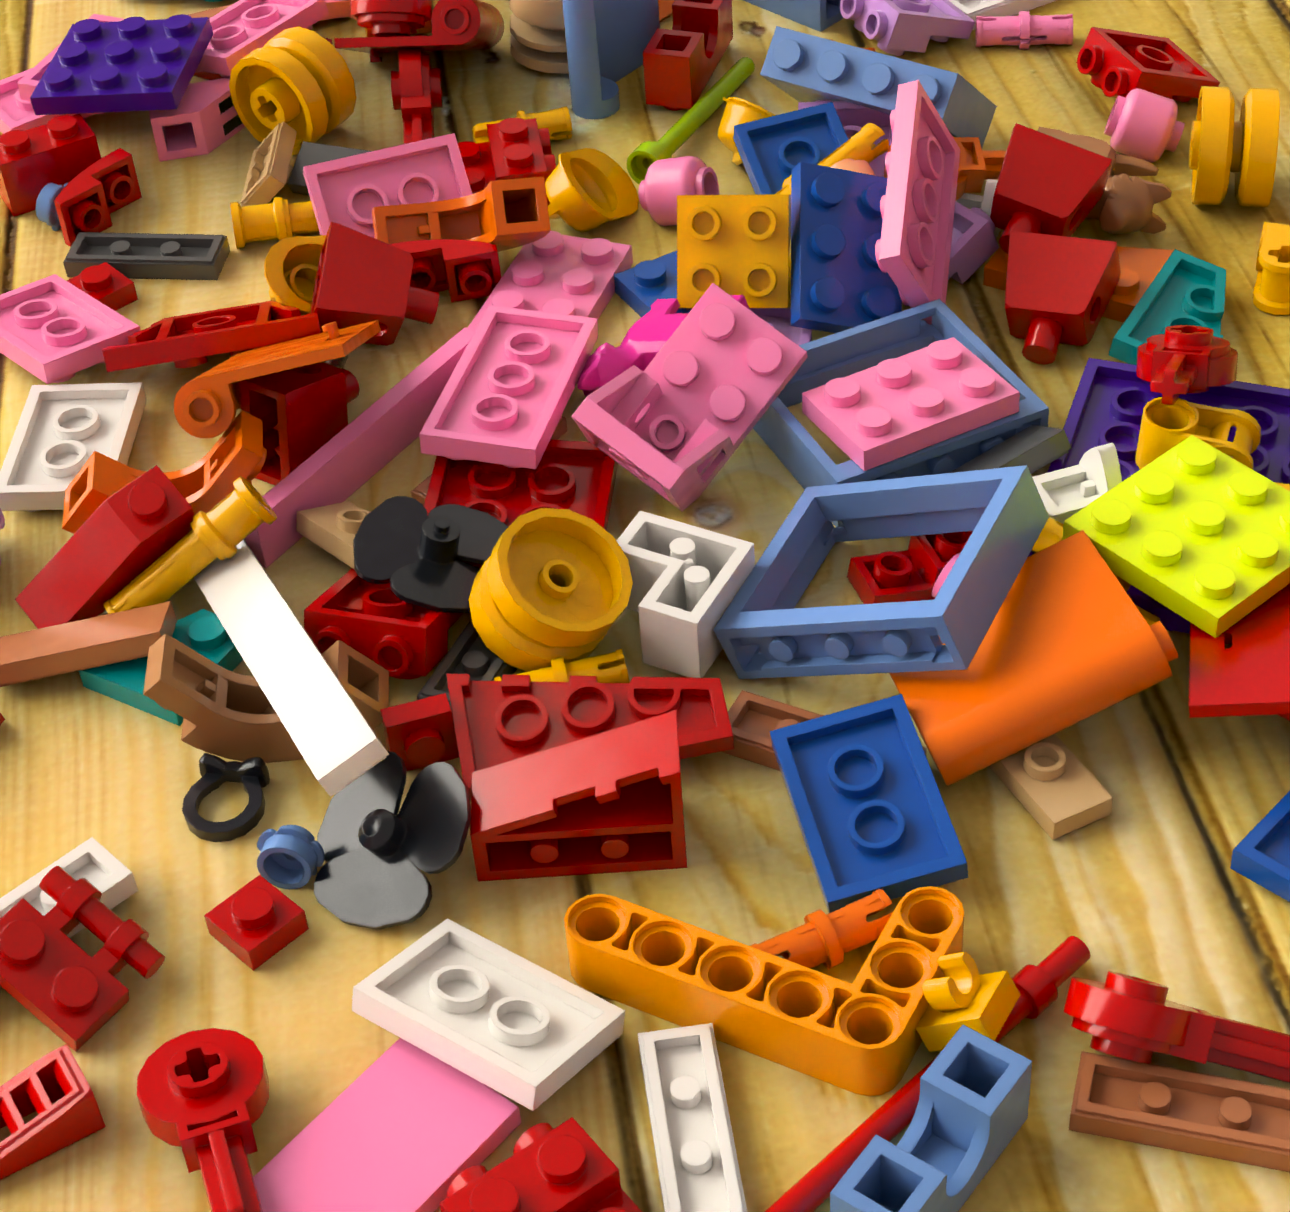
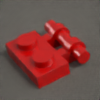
M56 866L43 877L39 885L40 889L57 902L56 906L43 916L22 898L0 918V986L70 1048L77 1052L129 1001V989L114 976L129 964L142 977L148 979L161 967L165 956L147 941L149 933L136 921L128 919L124 922L100 901L101 891L87 879L81 878L76 881L64 869ZM80 923L104 943V946L93 957L88 955L67 936Z

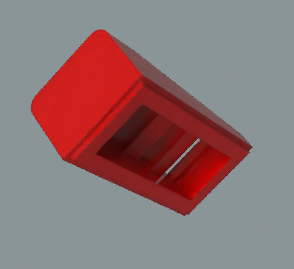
M67 1044L44 1055L0 1086V1129L7 1126L11 1133L10 1136L0 1142V1180L106 1127L93 1091ZM36 1111L38 1116L25 1124L23 1117Z

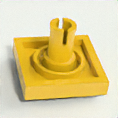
M677 195V299L680 304L679 308H693L712 283L729 295H744L749 308H790L791 195Z

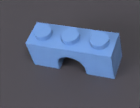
M962 1024L921 1076L918 1105L912 1121L899 1143L894 1145L875 1135L830 1192V1212H958L1028 1118L1032 1061Z

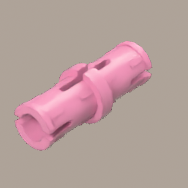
M1019 11V16H976V47L1019 45V50L1029 49V45H1072L1073 14L1041 16L1030 15L1029 11Z

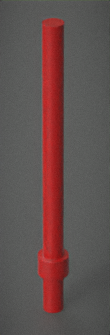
M1069 936L1037 966L1028 964L1012 977L1021 995L995 1039L997 1043L1023 1019H1036L1057 1000V988L1090 959V951L1082 940L1075 936ZM936 1057L764 1212H814L830 1197L832 1189L875 1135L890 1142L911 1123L919 1101L920 1078Z

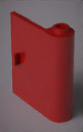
M439 0L432 12V35L334 38L335 48L370 53V62L372 63L382 62V57H378V53L399 52L400 48L421 47L422 52L486 50L494 47L501 40L504 33V20L498 9L478 0Z
M1290 584L1217 638L1212 637L1190 623V718L1290 714ZM1226 644L1232 645L1230 648L1226 649Z

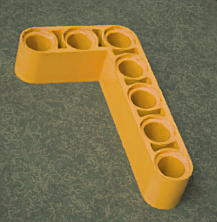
M927 886L907 892L897 904L852 984L611 895L593 894L576 900L567 909L564 923L571 976L578 985L586 990L682 1027L713 1023L715 1040L855 1094L876 1096L883 1095L897 1086L922 1042L916 1026L929 1006L924 996L922 985L925 980L945 977L937 962L940 956L963 952L964 909L962 902L955 894L944 888Z

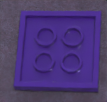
M179 14L160 20L129 17L118 22H100L96 19H85L72 24L30 97L35 115L177 109L213 36L209 17L191 18L189 15Z

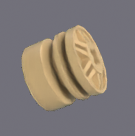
M510 0V10L513 12L510 16L511 55L518 63L529 69L545 73L568 74L562 0Z

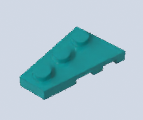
M1175 249L1114 336L1108 355L1128 364L1137 365L1138 346L1146 343L1147 338L1153 335L1165 334V328L1174 325L1208 327L1213 329V336L1223 338V335H1221V319L1225 307L1226 269Z

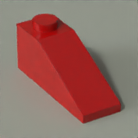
M157 465L104 500L15 598L16 602L37 629L97 617L106 611L103 606L106 600L114 597L192 530L190 523L195 515L192 506Z

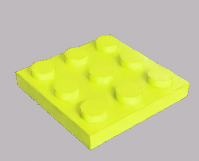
M1190 435L1064 521L1062 540L1084 530L1115 575L1214 638H1217L1290 584V491L1194 435Z

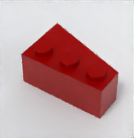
M677 710L472 772L470 837L478 882L687 868Z

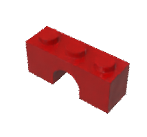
M675 0L673 2L672 30L657 28L643 51L646 104L663 106L668 110L677 111L690 109L697 102L733 39L732 0Z

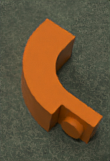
M544 177L490 181L484 190L460 198L425 203L378 206L372 209L375 239L387 244L417 240L456 239L496 244L497 250L500 252L535 242L545 237L551 231Z
M241 410L231 426L200 461L181 470L163 472L192 506L195 514L200 510L205 513L210 511L234 490L233 482L240 476L252 485V480L261 471L267 455V450L263 447L262 420ZM94 451L65 490L62 529L74 534L104 500L140 477L146 471L134 469Z

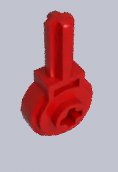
M350 0V18L357 20L358 26L371 29V35L375 37L411 36V33H418V29L424 28L425 22L430 21L432 17V0Z
M421 47L400 48L399 70L391 71L393 109L401 110L403 140L404 144L434 138V108H443L440 68H431L429 54H422Z
M1195 325L1168 326L1165 328V334L1153 335L1147 338L1146 343L1138 346L1136 375L1144 381L1151 382V392L1162 394L1161 404L1174 405L1180 394L1202 393L1208 391L1209 387L1227 385L1236 381L1238 352L1230 347L1228 340L1213 336V329Z
M1108 971L1105 983L1076 977L1071 979L1063 1012L1073 1016L1072 1027L1092 1035L1090 1044L1092 1049L1146 1064L1151 1063L1153 1052H1158L1203 1064L1210 1062L1290 1083L1289 1034L1212 1015L1205 1010L1166 1000L1169 987L1138 977Z
M217 1028L190 1031L165 1042L147 1058L137 1076V1098L143 1118L154 1136L169 1145L182 1147L189 1173L197 1170L201 1171L211 1212H263L247 1157L248 1154L258 1151L252 1124L260 1118L269 1100V1078L263 1055L251 1039L236 1031Z

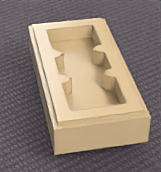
M284 121L281 124L278 123L253 151L241 206L269 203L289 180L293 169L289 164L297 131Z
M349 501L297 511L296 531L354 569L353 539L364 517L370 511L360 509Z
M1056 734L989 766L1052 840L1107 817L1112 813L1113 797Z

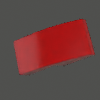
M121 148L111 152L79 173L58 194L54 203L66 245L71 247L79 232L100 233L113 226L110 217L111 213L142 198L132 154Z
M456 239L417 240L390 244L409 252L414 258L411 286L434 292L449 290L451 303L489 296L502 278L496 244Z
M973 531L911 536L908 550L887 551L880 554L851 557L847 578L863 604L934 600L932 590L938 576L954 555L961 553Z

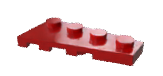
M446 674L462 778L469 788L470 801L472 772L677 710L680 760L734 749V738L720 678L633 677L630 683H599L597 676H570L569 682H532L530 675L502 674V681H471L470 674Z

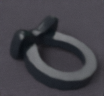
M204 753L199 760L202 778L191 786L183 800L182 812L189 830L200 839L211 842L231 841L244 836L258 825L264 815L265 799L261 788L266 787L270 782L268 768L260 757L249 758L242 763L237 761L226 762L215 755ZM226 781L241 782L249 796V802L244 811L237 817L225 822H212L205 820L198 814L201 801L209 793L219 788Z

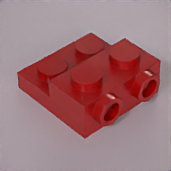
M1091 27L1076 62L1080 73L1090 75V81L1093 85L1102 89L1105 96L1115 99L1118 95L1126 97L1131 90L1137 88L1180 102H1189L1190 98L1199 99L1201 86L1218 87L1220 84L1208 71L1169 38Z
M507 118L500 123L486 124L488 142L475 143L464 141L458 143L472 194L484 190L490 181L544 177L546 182L547 178L556 168L555 157L551 151L548 128L538 129L536 118L526 120L522 118Z
M352 568L304 609V629L321 654L336 641L340 640L388 670L389 677L416 679L426 676L447 654L448 629L464 613L436 612L406 603L397 598L392 592L390 583L372 584L366 582Z
M573 1117L556 1128H553L549 1123H539L532 1126L517 1140L513 1150L514 1155L489 1171L483 1165H474L465 1169L451 1182L447 1190V1198L439 1202L441 1212H642L621 1188L619 1169Z

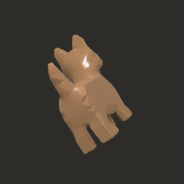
M1038 128V132L1112 159L1105 191L1085 219L1094 218L1099 220L1101 229L1111 234H1130L1137 231L1155 234L1166 229V223L1153 213L1152 210L1154 204L1170 198L1172 191L1164 184L1148 182L1136 177L1156 176L1159 171L1157 167L1143 159L1116 154V151L1107 142L1100 139L1069 134L1056 129Z

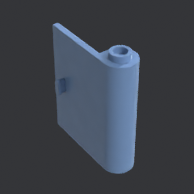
M562 0L572 111L575 115L584 119H602L615 114L619 110V87L616 82L643 65V51L657 28H660L658 0Z

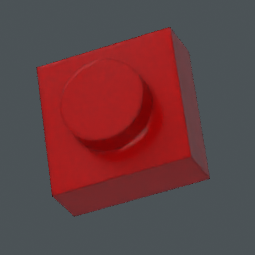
M107 262L87 267L79 275L67 280V282L114 311L138 300L134 282Z
M446 693L380 709L388 751L395 752L404 760L407 771L425 767L435 762L459 758L453 715Z
M258 875L204 915L209 934L253 971L309 929L305 911L261 875Z

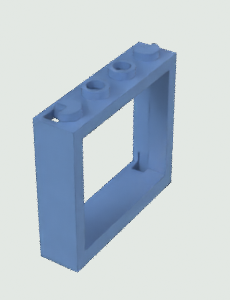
M937 299L799 345L807 351L808 358L753 429L805 490L806 487L950 473L1031 425L1048 427L1049 407L942 300ZM932 316V324L929 325L924 318ZM952 337L957 339L1020 392L1018 413L867 471H863L853 460L836 465L787 408L801 403L803 392L825 385L832 379L852 375L876 366L884 360L898 358L928 347L935 341L947 340ZM841 520L831 521L836 528L844 527Z
M1028 466L806 487L713 629L738 678L756 679L967 670L1049 518ZM841 520L844 527L834 528L831 521ZM973 531L934 600L795 608L835 542Z

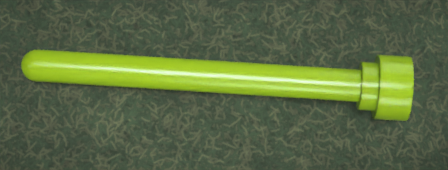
M748 57L739 59L658 141L643 142L628 156L627 170L636 183L640 185V182L645 180L648 168L655 161L672 158V155L725 102L723 97L729 98L754 72L755 64L753 60Z

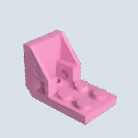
M712 283L644 371L635 365L631 366L588 395L571 417L590 443L683 512L700 497L808 358L807 351Z

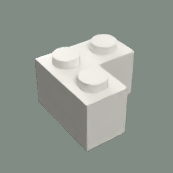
M639 511L618 538L617 543L628 558L633 585L626 609L639 613L642 661L645 664L689 678H703L723 649L713 629L755 567L754 543Z

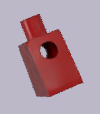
M1016 123L995 188L990 214L995 227L1004 230L999 239L1001 249L1008 254L1011 231L1071 237L1101 199L1105 191L1112 159Z
M331 222L320 251L310 313L318 314L322 333H324L322 326L330 322L336 321L338 329L378 320L381 331L367 340L365 344L388 346L394 344L404 318L432 325L436 316L440 294L410 285L414 258L409 252L339 223Z
M1011 231L1008 250L1005 312L1010 335L1018 339H1025L1022 355L1027 360L1036 364H1051L1056 359L1059 344L1084 346L1091 341L1120 279L1121 271L1116 241Z
M319 362L239 381L241 410L261 419L263 422V447L266 448L267 455L261 471L255 478L274 486L277 485L348 425L347 404L356 399L360 391L359 383L350 371Z

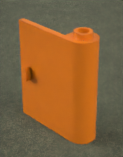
M375 320L338 329L336 321L330 322L322 326L324 333L240 352L188 381L179 389L174 400L176 420L182 429L192 436L198 438L216 437L231 426L235 419L236 411L239 408L241 409L239 381L345 357L381 331L379 321Z
M1082 530L1027 557L967 670L898 672L889 674L899 693L902 694L928 751L948 787L1172 677L1169 662L1177 659L1178 653L1171 637L1160 621L1149 626L1089 537Z

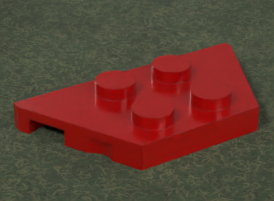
M266 301L164 318L152 324L149 328L128 336L129 344L108 346L102 352L107 372L174 362L175 368H191L207 363V356L229 353L231 358L243 351L322 332L317 313L301 316L299 308L282 306V303Z

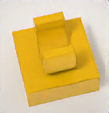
M967 952L940 956L937 962L945 977L925 980L923 983V993L929 1006L916 1026V1030L928 1051L943 1050L962 1024L995 1041L1021 995L1008 971L979 975L974 959Z

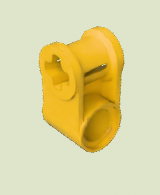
M1264 222L1256 262L1258 274L1252 299L1253 304L1259 310L1273 315L1290 314V225Z
M1162 397L1152 399L1143 408L1135 462L1139 469H1142L1190 435H1194L1254 470L1253 458L1250 454L1257 449L1260 443L1261 427L1257 420L1249 413L1238 409H1223L1191 403L1180 398L1177 399L1174 405L1161 404ZM1235 426L1234 441H1227L1230 428Z

